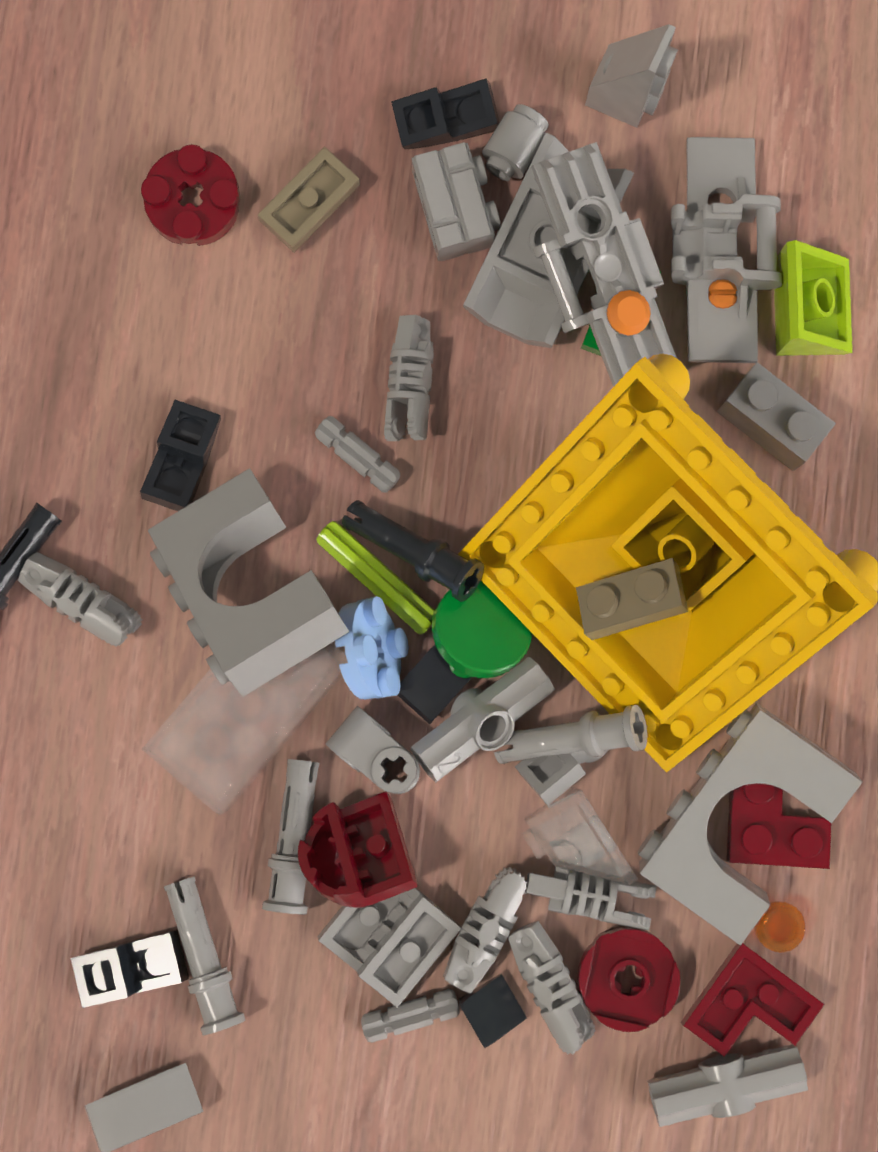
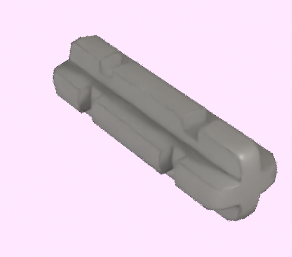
M333 416L325 418L315 431L316 438L328 448L333 446L335 454L364 478L368 475L371 478L370 483L381 492L387 493L400 478L399 470L387 460L383 463L380 460L381 455L353 432L346 433L345 426Z
M446 989L433 993L434 998L431 999L423 996L403 1002L398 1008L395 1005L390 1006L387 1009L388 1012L382 1013L381 1010L364 1014L361 1019V1025L366 1040L373 1043L386 1039L388 1033L394 1032L396 1036L432 1025L433 1020L440 1018L442 1022L457 1017L460 1014V1008L453 989Z

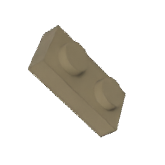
M324 146L258 214L259 221L295 253L360 186V179Z
M673 558L576 587L584 634L591 640L688 612L679 565Z

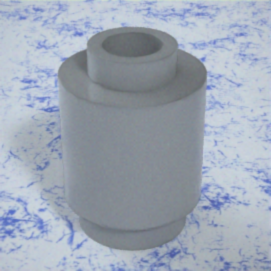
M517 104L513 111L506 112L482 151V155L487 161L485 164L487 170L505 181H510L511 177L523 178L549 126L547 120L536 110L522 104Z

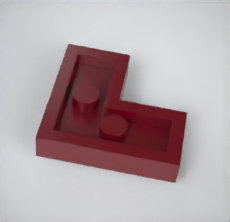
M748 784L730 791L727 862L830 869L831 822L823 817L782 815L783 789L773 785Z
M742 943L741 945H735L680 1023L725 1057L754 1015L796 1046L825 1004Z

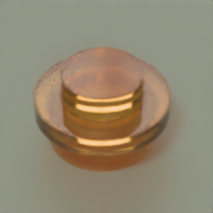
M783 901L770 902V907L754 927L755 935L759 942L767 949L779 953L795 949L803 940L806 929L801 912L795 906Z

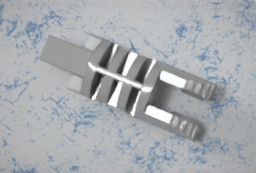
M418 315L399 317L396 339L390 354V361H392V364L389 366L388 379L390 392H387L384 436L387 441H400V439H403L406 424L408 425L407 429L410 438H413V440H426L430 408L428 392L431 391L433 370L431 364H433L434 349L433 342L430 341V321Z
M38 552L30 556L24 563L18 578L22 585L41 599L47 606L51 608L56 607L58 613L64 616L67 614L69 616L68 619L74 623L80 622V627L101 640H105L111 646H120L128 638L127 634L134 633L142 625L141 621L143 619H141V615L137 611L130 608L126 603L108 591H101L100 586L93 582L88 583L86 577L83 575L78 576L77 572L72 568Z
M561 866L555 867L554 877L534 873L527 874L526 886L528 888L525 889V892L550 898L549 911L568 915H581L607 923L649 931L651 918L641 913L631 911L624 913L614 911L618 891L629 893L633 897L642 899L655 898L656 885L611 876L594 875Z
M503 867V870H499V873L495 874L496 879L492 880L484 897L478 896L455 939L443 977L451 985L465 992L472 993L495 962L518 918L515 913L523 899L522 895L526 894L525 889L528 887L526 886L527 881L524 880L525 877L521 876L519 871L516 872L515 868Z
M536 921L514 931L508 936V940L523 980L527 981V988L530 993H533V1000L536 1006L540 1007V1014L545 1020L553 1038L556 1039V1043L563 1053L566 1052L567 1055L570 1053L573 1055L582 1047L581 1045L584 1041L586 1042L594 1035L596 1031L595 1025L590 1018L591 1015L581 993L577 992L575 988L577 985L574 979L569 976L570 971L568 967L562 962L564 960L540 922Z

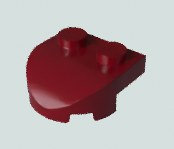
M386 791L342 809L335 802L326 805L313 816L314 824L308 831L305 840L300 839L298 860L303 875L319 893L339 905L353 908L366 907L418 887L394 803Z

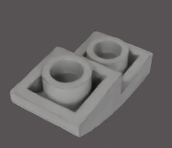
M186 1063L84 1106L100 1152H111L204 1112Z

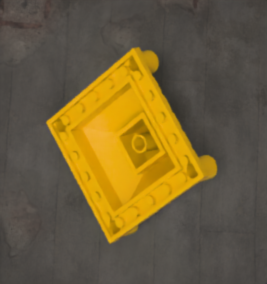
M663 353L653 355L648 359L644 356L636 362L458 555L467 560L476 558L484 564V573L481 581L609 714L624 712L625 708L629 705H638L645 717L648 734L644 750L667 773L872 609L878 602V562L867 552L858 549L844 550L837 555L829 550L803 520L796 516L789 506L765 482H762L756 476V473L732 448H729L722 441V438L698 414H695L689 408V405L684 400L690 387L688 370L680 360L672 355ZM670 558L677 562L688 612L594 640L589 639L584 634L576 587Z

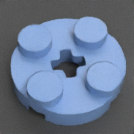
M380 597L361 599L357 602L346 604L340 609L338 614L349 632L335 640L336 648L345 646V655L348 663L339 664L347 686L359 699H380L396 696L400 691L401 658L406 657L409 650L408 639L402 628L395 629L394 623Z

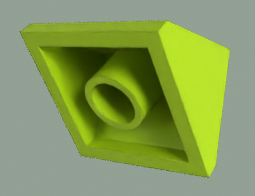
M797 240L787 242L777 255V272L782 274V286L774 289L776 356L845 355L853 353L849 258Z

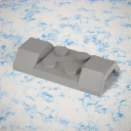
M545 133L463 304V308L484 325L527 345L552 348L561 330V323H564L565 320L541 258L535 257L533 248L554 240L557 236L531 166L569 151L555 136ZM607 169L620 204L634 172L627 169ZM583 207L579 210L577 222L580 228L589 234L597 233L601 227V218L598 212L589 207ZM566 248L560 250L577 295L589 271V267L584 258L576 260L571 250Z

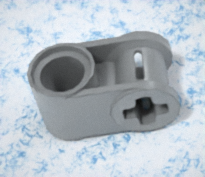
M356 706L325 743L357 772H362L374 784L386 792L394 794L409 792L416 786L420 778V767L415 757L390 736L391 733L359 706ZM404 758L407 762L403 768L404 772L408 775L406 780L401 782L394 779L388 783L386 778L390 772L385 768L386 763L389 760L399 763Z

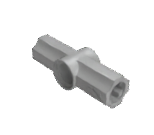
M527 657L486 690L473 688L461 693L452 705L451 716L411 746L410 750L427 775L436 783L480 748L486 751H493L504 746L514 732V722L549 696L555 688L538 663L532 658Z
M793 1044L764 1050L747 1056H743L740 1053L726 1054L725 1057L718 1055L703 1060L699 1063L698 1068L647 1080L652 1106L660 1127L710 1114L715 1118L737 1116L753 1110L756 1107L755 1103L808 1090L804 1064L797 1046Z

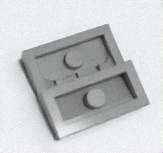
M414 888L370 906L360 908L342 906L317 937L319 942L356 970L362 980L398 1008L461 930V926L422 892Z

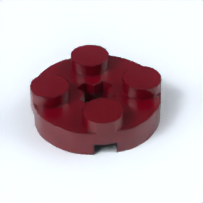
M185 145L180 150H174L164 155L152 166L141 186L145 212L150 222L161 236L172 243L180 245L182 243H197L198 246L208 245L226 235L236 222L239 212L240 192L235 174L221 157L213 152L203 150L198 145ZM188 187L191 189L201 188L202 191L199 194L202 200L201 205L195 207L192 203H188L183 207L179 203L183 199L182 191Z
M620 927L598 934L594 941L586 948L578 967V987L586 1007L602 1024L622 1032H639L649 1028V1025L656 1023L661 1017L664 1018L673 1009L680 991V971L671 951L655 935L642 929ZM626 965L635 966V974L642 977L641 985H632L630 993L622 992L621 983L615 980L617 971L623 972L626 969Z

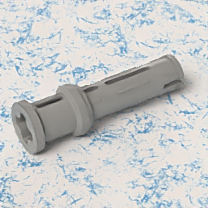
M629 705L625 708L624 712L600 715L597 711H590L583 715L579 722L514 731L510 740L505 744L513 745V749L497 751L494 754L500 764H507L513 761L584 751L592 757H601L606 753V750L630 747L632 751H643L647 744V725L643 712L638 705Z
M287 759L286 785L283 795L279 839L276 854H271V858H268V867L272 869L269 897L268 900L263 901V910L288 914H307L308 907L303 904L306 878L299 865L298 845L300 839L305 840L311 828L315 785L320 764L318 762Z
M194 876L164 886V890L167 892L193 978L188 980L190 985L187 987L190 994L196 995L204 1024L200 1027L204 1036L246 1021L244 1013L237 1011L229 985V982L233 979L231 971L228 972L227 967L221 968Z

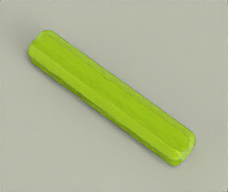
M337 521L330 522L322 529L316 540L324 550L374 595L380 597L384 604L415 632L422 635L432 626V614L435 610Z

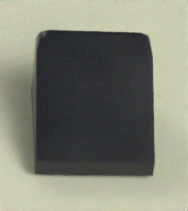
M502 973L477 987L472 993L459 998V1005L484 1048L495 1043L527 1019L526 1014Z

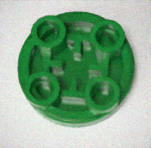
M480 581L475 592L463 602L453 598L452 591L449 590L432 614V634L435 645L441 656L449 664L451 671L461 678H493L503 675L521 661L531 644L532 633L482 581Z

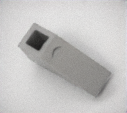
M668 24L609 44L589 87L585 106L636 128L644 112L653 116L671 72L670 68L678 52V49L670 46L676 27Z

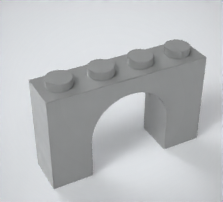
M250 468L148 529L157 547L150 552L153 561L165 578L172 575L175 583L168 586V589L183 612L190 609L194 617L187 621L190 631L202 648L209 645L213 652V655L206 658L209 667L221 685L230 681L242 697L349 632L312 570L256 603L244 606H227L217 603L218 586L227 568L238 557L286 528Z
M757 702L750 712L744 710L732 720L726 730V733L731 738L720 753L712 749L707 754L696 771V774L701 777L690 793L683 789L676 796L666 813L672 817L661 833L655 829L652 830L637 852L642 857L639 861V869L642 876L739 945L743 943L770 907V902L766 891L726 864L711 848L707 839V825L715 805L723 796L740 786L756 783L769 784L790 793L832 823L862 784V780L856 772Z

